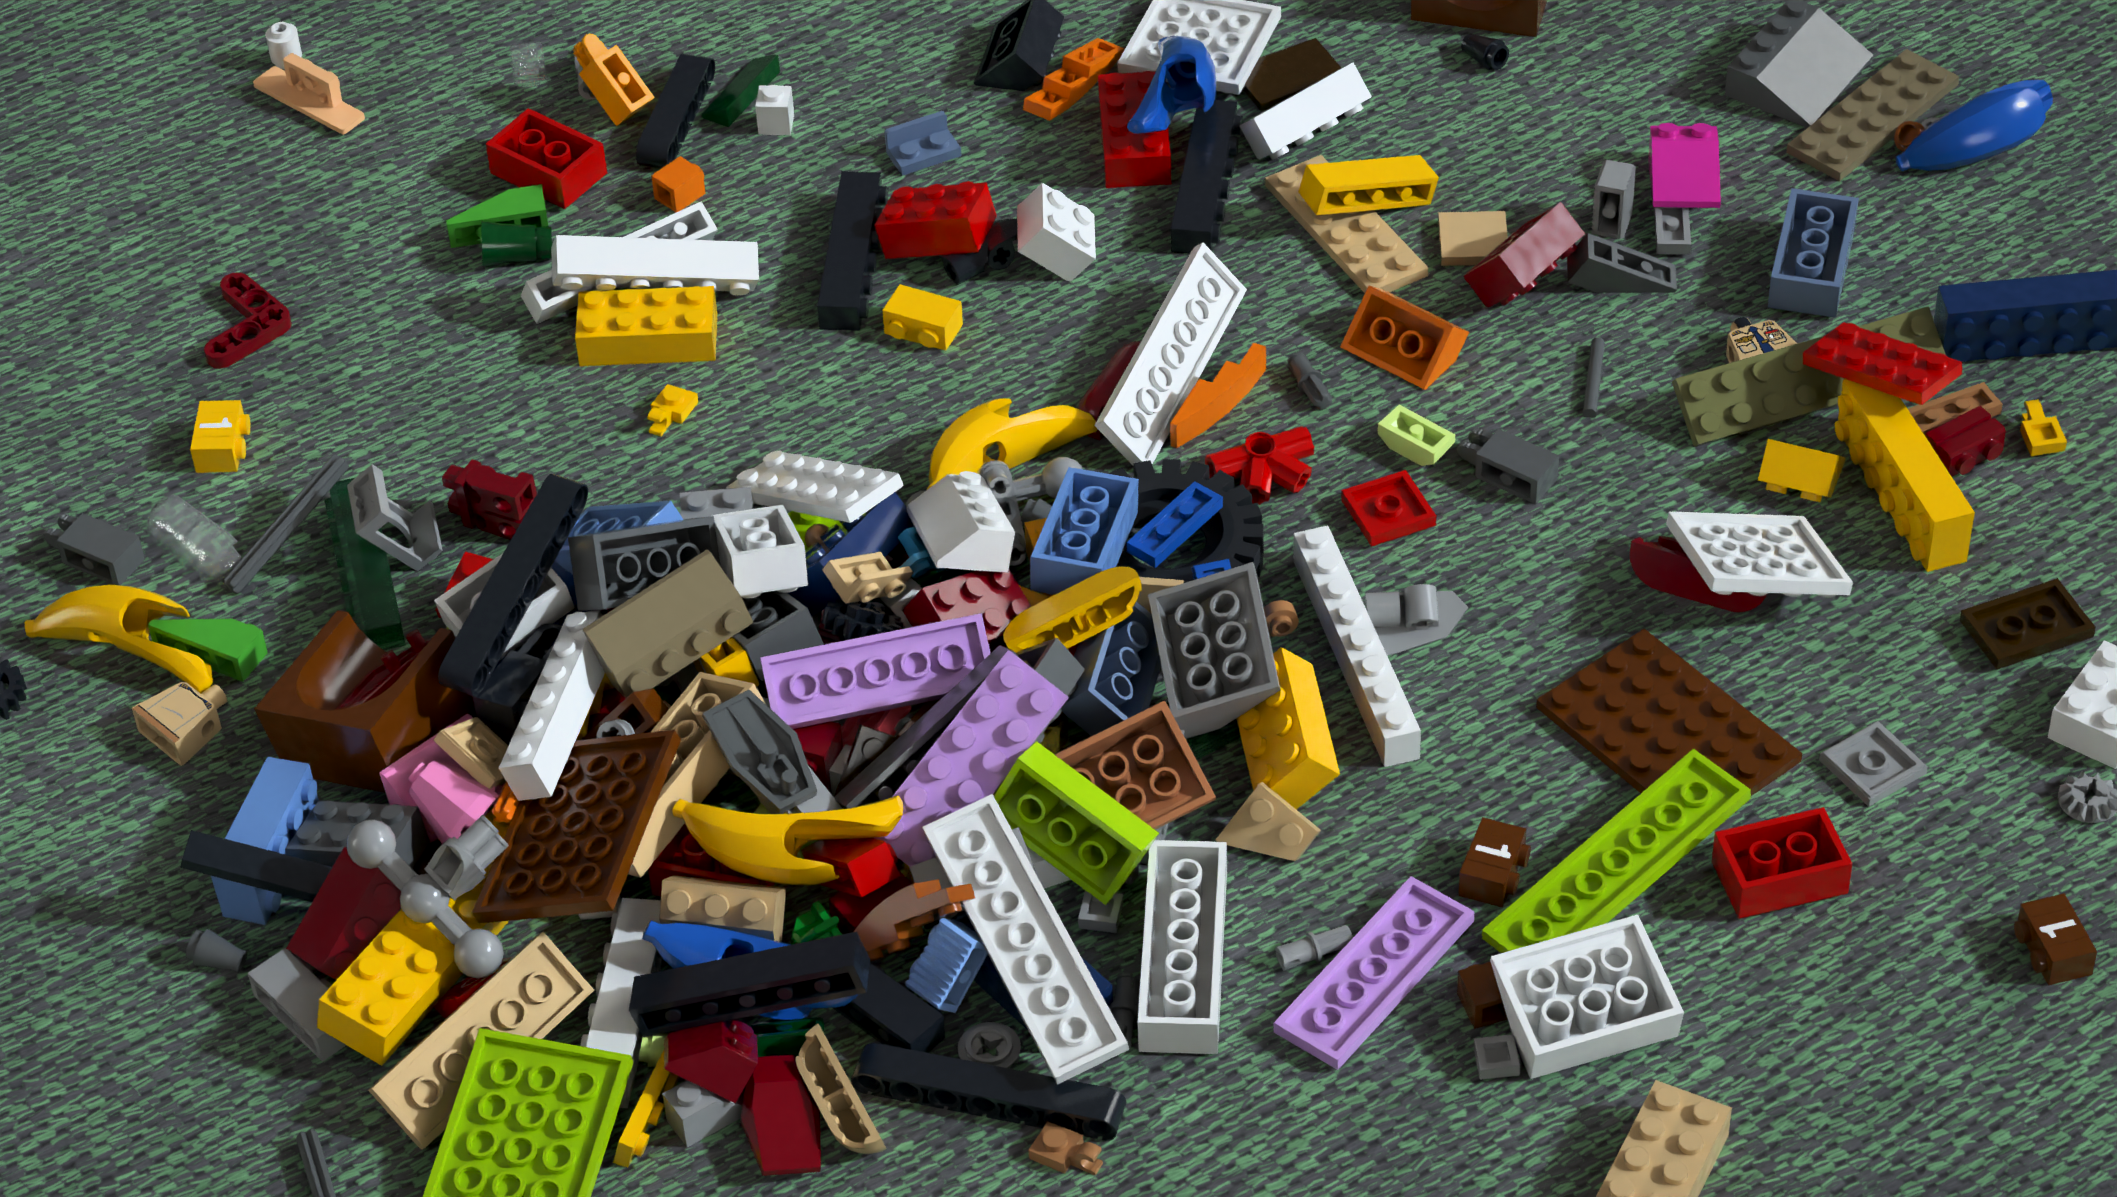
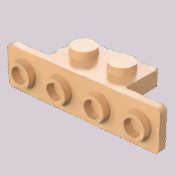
M290 53L283 59L285 71L277 66H273L253 81L254 88L342 135L348 133L365 120L362 111L342 101L340 82L334 73L326 71L294 53Z

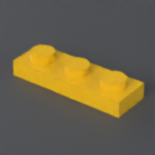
M664 1050L618 1141L613 1163L629 1167L634 1155L639 1157L643 1155L650 1135L645 1132L649 1124L657 1126L664 1110V1103L660 1102L663 1097L662 1093L675 1087L678 1082V1075L664 1069Z

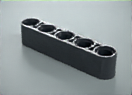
M681 54L638 141L636 149L638 165L663 168L676 159L682 147L680 142H684L692 125L690 121H694L702 104L699 102L704 100L711 85L709 81L714 79L715 60L713 58Z

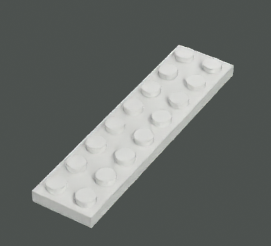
M1204 243L1195 246L1094 425L1132 465L1133 463L1151 460L1153 464L1170 433V422L1196 385L1247 290Z
M993 794L923 826L924 834L952 887L972 884L976 899L962 903V906L1057 1085L1128 1051L1127 1040Z

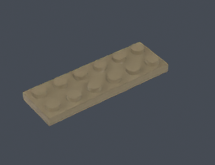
M1906 49L1789 142L1786 153L1840 182L1894 138L1895 131L1900 124L1907 121H1915L1958 86L1959 76Z

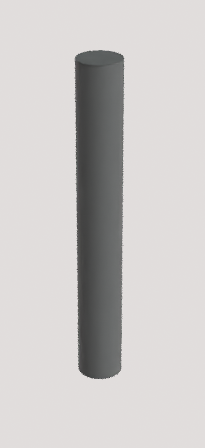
M1594 338L1591 341L1583 407L1584 417L1595 418L1597 416L1605 341L1602 338Z

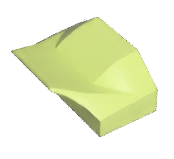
M1398 405L1378 423V435L1388 448L1421 466L1435 464L1455 443V434L1401 405Z

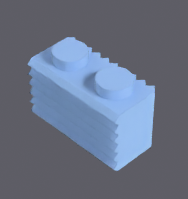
M942 918L930 931L928 945L924 947V952L920 954V958L912 964L909 980L905 984L935 1008L956 1013L988 953L975 931L961 922Z

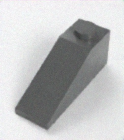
M1589 233L1578 243V249L1567 257L1568 283L1596 293H1675L1677 291L1675 264Z

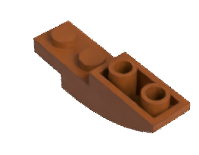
M939 879L911 884L883 900L870 911L854 931L858 932L870 957V962L883 958L882 950L887 949L888 953H894L910 948L909 940L924 935L922 926L934 922V914L939 913L940 917H945L961 912L962 903L976 899L972 884L941 889Z

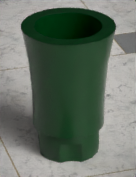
M481 221L483 267L501 263L536 261V258L552 259L551 227Z

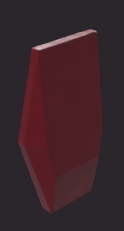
M418 629L410 632L405 638L411 647L398 655L393 650L383 654L380 657L383 664L369 671L334 710L354 707L382 694L400 678L432 638L424 640Z
M795 1055L758 1057V1064L745 1086L740 1122L762 1176L820 1172V1111L797 1068Z

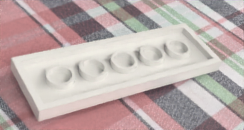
M774 451L767 454L763 458V462L755 468L747 469L738 474L737 480L726 488L751 487L754 504L764 506L783 505L785 510L851 523L904 485L899 473L841 463L840 461L835 462L807 457L801 454Z

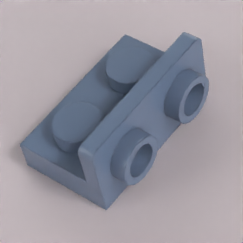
M939 111L884 131L886 153L902 176L962 156L961 147L948 130L947 115L944 111Z

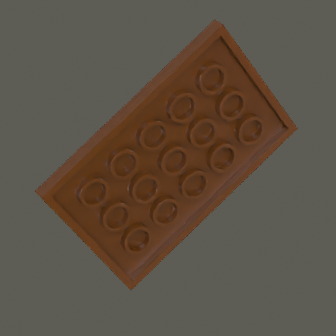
M1642 629L1539 697L1536 702V708L1640 793L1646 790L1692 749L1698 751L1751 789V796L1799 764L1802 760V752L1646 629Z
M675 730L575 741L552 796L519 801L504 836V840L509 846L494 860L472 911L477 922L480 924L613 911L680 745L681 739Z

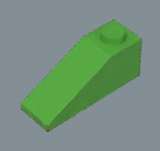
M542 184L508 189L446 220L451 248L481 244L482 220L501 224L536 225V227L548 226Z
M235 619L151 620L148 624L153 642L197 655L204 662L209 663L213 671L242 682L268 653L263 631L253 624H245Z

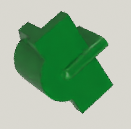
M818 900L812 904L810 911L796 918L791 936V945L842 935L837 928L839 918L837 916L830 918Z

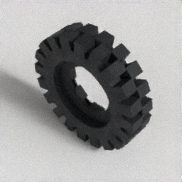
M1163 459L1162 473H1155L1151 460L1133 463L1134 478L1139 479L1138 514L1132 529L1141 521H1144V523L1150 522L1194 481L1223 496V507L1200 527L1204 533L1206 543L1202 553L1192 562L1170 569L1150 567L1127 553L1126 541L1116 567H1130L1138 573L1139 577L1184 580V583L1194 580L1191 569L1193 566L1229 559L1231 569L1253 562L1257 577H1260L1264 556V524H1262V514L1258 503L1252 504V494L1243 484L1234 488V477L1221 470L1209 479V465L1192 461L1186 474H1181L1180 459ZM1122 467L1108 473L1131 478Z

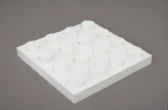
M1153 0L1117 62L1118 73L1156 71L1161 60L1158 41L1167 36H1185L1201 41L1211 55L1215 65L1216 91L1239 95L1281 18V7L1246 0Z
M1698 512L1668 513L1666 525L1710 590L1715 593L1729 595L1732 592H1748L1756 596H1764L1767 593H1783L1791 597H1799L1802 594H1817L1825 598H1833L1836 595H1850L1853 581L1804 516Z

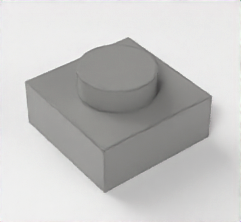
M1085 890L1078 917L1079 929L1117 933L1124 904L1123 894L1116 893L1109 903L1104 905Z
M1513 1034L1474 1038V1053L1480 1080L1520 1076V1063Z

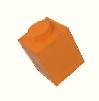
M681 156L651 175L654 199L675 213L706 194L703 170L698 165L690 163Z

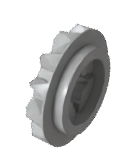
M2082 771L2078 777L2068 775L2065 783L2060 785L2058 802L2062 810L2070 817L2081 822L2099 823L2112 818L2117 813V789H2114L2112 780H2101L2099 773L2094 777H2088ZM2094 790L2095 796L2091 800L2089 799L2088 804L2085 803L2086 798L2084 796L2088 791Z
M985 1022L974 1025L963 1033L958 1042V1056L962 1060L1010 1068L1013 1063H1018L1020 1039L1013 1029L1001 1023ZM982 1044L989 1049L996 1048L997 1056H992L990 1053L983 1054Z

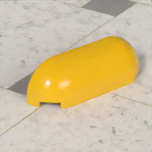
M1130 567L1110 568L1024 610L1006 627L1003 634L1005 644L1010 650L1017 653L1020 650L1058 638L1068 649L1125 620L1132 614V608L1139 597L1140 591H1142L1138 573Z

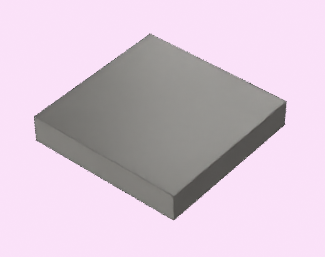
M1879 721L1821 752L1819 761L1868 807L1927 774L1928 768L1926 764Z

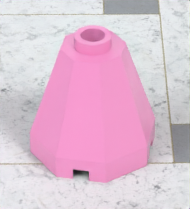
M433 760L428 765L423 762L420 763L408 779L413 783L409 789V794L442 844L448 838L452 839L455 837L458 839L482 814L486 816L490 811L489 808L491 806L494 807L503 789L501 785L489 789L475 780L467 771L437 760Z

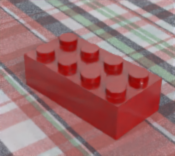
M1156 71L1098 75L1099 111L1106 188L1172 184L1168 128L1159 132L1141 134L1132 133L1127 128L1128 122L1139 108Z

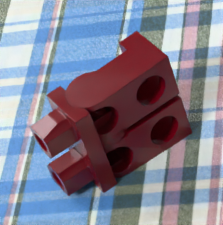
M473 459L465 468L452 464L442 476L443 486L454 490L447 503L449 512L460 515L463 526L473 529L476 525L482 531L508 540L512 539L537 495L532 474L520 472L516 478L497 473L492 467L481 465V462Z

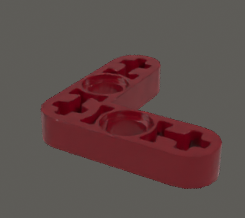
M244 273L228 274L220 282L222 296L225 301L247 319L206 343L204 347L206 361L213 368L221 369L231 366L283 335L292 326L287 307ZM253 302L264 303L259 307H248ZM247 334L256 335V337L250 340L240 339L241 337Z

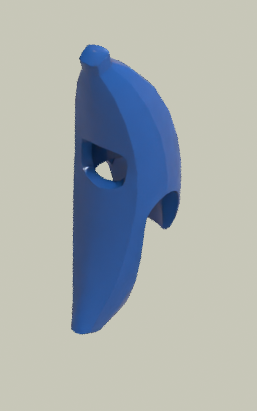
M1167 36L1158 41L1161 60L1139 108L1127 124L1130 132L1141 134L1163 131L1168 128L1175 113L1193 108H1203L1204 112H1207L1213 106L1216 96L1215 65L1207 48L1201 41L1185 36Z
M2023 80L2010 83L1959 105L1929 125L1913 139L1903 153L1895 156L1900 171L1909 168L1926 171L1951 169L1973 164L2017 147L2032 137L2046 119L2045 113L2053 103V96L2048 83L2045 80Z
M652 920L647 924L642 937L643 940L654 945L664 961L673 969L789 945L723 928L687 923L659 924ZM858 995L758 1015L779 1020L801 1019L807 1017L812 1008L845 1006Z

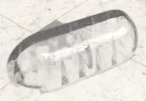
M171 494L167 498H161L152 507L146 525L147 535L151 542L201 579L210 583L224 584V578L242 559L233 547L238 541L222 527L175 494Z

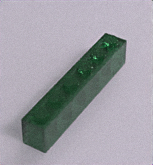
M355 478L338 481L330 490L331 497L325 498L324 502L328 519L335 518L336 520L335 522H330L329 526L333 544L340 542L341 545L334 547L338 568L345 567V571L339 572L343 593L350 592L351 594L344 597L346 611L349 612L351 617H355L356 621L354 622L359 629L381 649L388 650L406 646L387 553L356 534L347 485Z

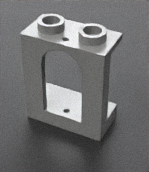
M373 464L347 485L356 534L416 571H419L427 563L433 561L443 551L434 506L431 501L424 504L414 514L387 498L383 472ZM387 522H390L404 534L409 543V548L403 547L378 530Z

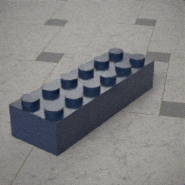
M2117 270L1939 286L1934 323L1947 357L1963 363L1972 360H1996L2016 356L2030 357L2049 353L2064 354L2070 351H2096L2103 348L2117 347Z

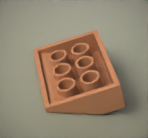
M1165 700L1055 754L1155 830L1216 800L1211 786Z

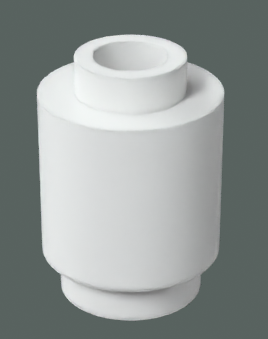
M278 22L267 29L265 36L270 59L273 64L281 69H285L283 59L290 53L302 57L298 32L294 25Z

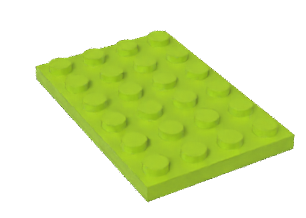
M479 1028L423 1197H591L634 1063L631 1055Z

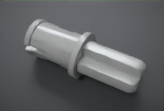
M1346 925L1318 935L1309 932L1302 939L1275 947L1276 957L1283 971L1313 960L1320 962L1323 955L1343 949L1351 941L1353 935Z

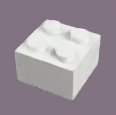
M1041 183L1017 206L1019 253L1066 281H1072L1096 259L1094 214L1087 207L1078 205L1065 197L1059 190H1054L1044 183Z

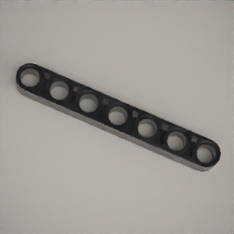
M550 474L544 480L446 654L438 673V681L441 686L474 697L482 692L582 513L588 498V486L586 484L556 474Z
M869 1043L863 1047L851 1078L852 1086L863 1094H867L870 1091L873 1096L904 1102L906 1099H910L909 1103L944 1109V1106H947V1110L981 1117L982 1114H987V1118L1017 1124L1024 1121V1125L1044 1128L1046 1123L1050 1122L1079 1133L1084 1137L1098 1139V1136H1102V1140L1105 1141L1113 1140L1116 1137L1127 1103L1122 1093L1108 1087L1066 1080L1057 1085L1054 1077L879 1043Z

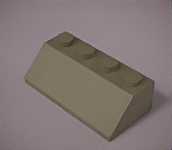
M707 549L582 630L611 685L626 699L633 692L654 688L754 622L740 594L712 553Z

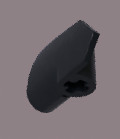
M1017 219L994 221L979 252L935 255L942 258L948 277L956 285H959L984 272V264L986 263L995 270L1007 268L1015 256L1012 241L1018 239Z

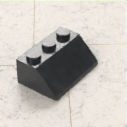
M1026 0L997 21L992 30L974 84L976 86L1025 91L1032 85L1038 86L1041 84L1044 77L1048 74L1046 68L1054 56L1053 48L1055 42L1061 36L1060 28L1064 16L1046 0Z

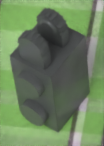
M1474 428L1468 436L1470 442L1467 440L1463 441L1457 447L1459 456L1476 466V478L1534 504H1537L1558 480L1559 455L1500 429H1497L1493 434L1486 430L1483 431L1482 428Z
M83 513L78 518L72 515L69 516V514H62L58 518L57 524L63 531L51 527L43 534L47 544L59 550L63 564L114 585H121L145 560L139 536L132 531L110 525L103 519H96Z

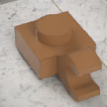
M1050 1122L1046 1123L1028 1150L1029 1159L1064 1174L1072 1165L1096 1175L1103 1165V1161L1097 1159L1101 1152V1147L1091 1142H1084L1083 1135Z

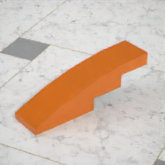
M1096 38L1064 55L1062 68L1045 76L1042 89L1024 98L1023 110L1049 121L1078 102L1098 82V75L1106 74L1116 64L1125 48Z
M1253 343L1240 364L1226 361L1213 382L1203 379L1198 380L1170 422L1171 447L1178 448L1205 432L1228 414L1251 391L1266 371V346Z

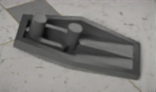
M748 689L703 712L702 717L731 770L778 814H782L817 795V788L797 733L751 690Z

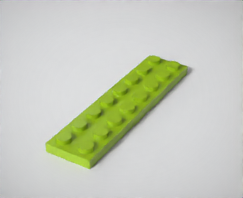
M1692 749L1482 929V939L1500 953H1504L1608 923L1751 799V789L1698 751Z

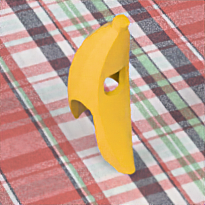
M999 398L978 405L957 418L943 432L931 455L929 486L927 490L947 474L960 475V472L963 471L977 473L982 465L995 461L986 455L987 449L994 443H997L999 447L998 461L1004 462L1011 469L1077 438L1096 432L1097 428L1094 426L1096 421L1091 414L1068 405L1050 406L1013 418H1009L1008 414L1012 403L1011 399Z
M122 585L86 587L65 594L47 606L35 620H26L24 622L26 635L30 638L44 637L114 644L121 650L144 658L170 671L183 682H187L200 694L210 688L213 683L212 669L209 663L204 662L197 655L149 640L148 624L151 620H158L164 616L183 618L190 616L184 606L163 595L145 589Z
M898 795L879 802L846 809L790 814H754L688 802L680 798L674 805L672 812L673 816L684 819L690 834L708 855L730 869L769 882L791 885H816L838 879L839 875H835L833 865L798 858V851L804 844L813 840L887 836L892 832L903 815V802Z

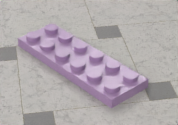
M982 613L760 657L770 709L792 729L942 699L991 653Z
M1008 650L892 796L899 795L903 802V815L897 825L887 836L875 837L874 839L889 843L897 857L909 867L935 858L936 855L922 827L986 796L994 794L1016 760L1031 747L1069 697Z
M1410 876L1274 1022V1033L1338 1070L1474 922L1475 911Z

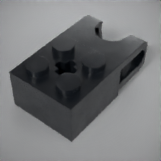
M541 625L518 652L511 650L491 674L482 692L478 696H473L476 716L508 746L554 646L553 644L547 650L544 648V644L547 641L557 639L563 625Z

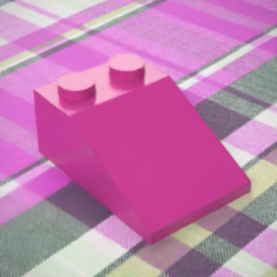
M1662 123L1659 126H1650L1648 162L1653 207L1720 208V164L1717 126H1710L1705 123H1697L1692 126Z

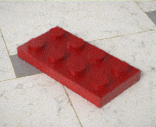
M1843 322L1803 352V365L1919 405H1923L1962 375L1961 361L1949 358L1942 353H1935L1917 347L1913 343H1905L1890 338L1883 333H1875L1860 328L1853 323Z

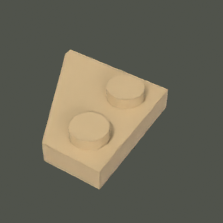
M1261 782L1215 840L1217 842H1227L1228 846L1296 861L1321 830L1266 784Z

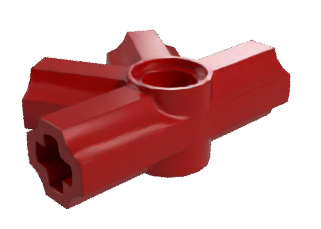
M1300 426L1274 435L1265 432H1255L1246 438L1245 444L1206 455L1205 465H1209V478L1213 477L1219 470L1234 477V479L1241 478L1240 485L1243 484L1252 494V504L1258 503V505H1261V503L1270 499L1272 481L1292 493H1298L1306 485L1311 476L1312 467L1301 462L1299 459L1314 455V445L1307 427Z

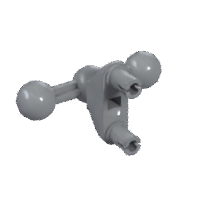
M1057 457L1047 463L1041 474L1012 480L1007 464L998 460L985 463L977 471L985 479L1015 531L1009 565H1019L1025 560L1024 549L1026 542L1017 501L1044 494L1055 499L1068 467L1083 469L1076 460L1068 457ZM920 490L911 495L905 504L906 507L925 491Z
M483 814L458 839L455 837L452 839L448 838L436 850L429 864L424 868L428 874L418 875L395 852V834L387 824L371 819L362 821L352 828L346 843L347 852L352 861L364 868L372 869L378 867L401 891L400 904L405 915L414 922H432L455 946L453 953L455 964L462 973L468 977L483 978L488 977L498 969L502 963L504 952L502 943L497 935L489 930H472L448 906L450 897L455 901L459 896L478 885L485 878L484 874L486 871L484 869L509 846L498 834V829Z

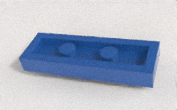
M1194 481L1127 541V553L1156 568L1223 507V496Z

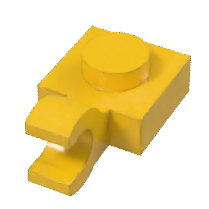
M667 384L651 404V411L647 419L654 421V423L650 427L649 433L661 437L672 422L682 424L697 405L698 393Z
M2038 399L2024 401L2027 413H2023L2021 416L2023 421L2020 432L2030 456L2065 451L2067 441L2057 417H2045L2042 405Z

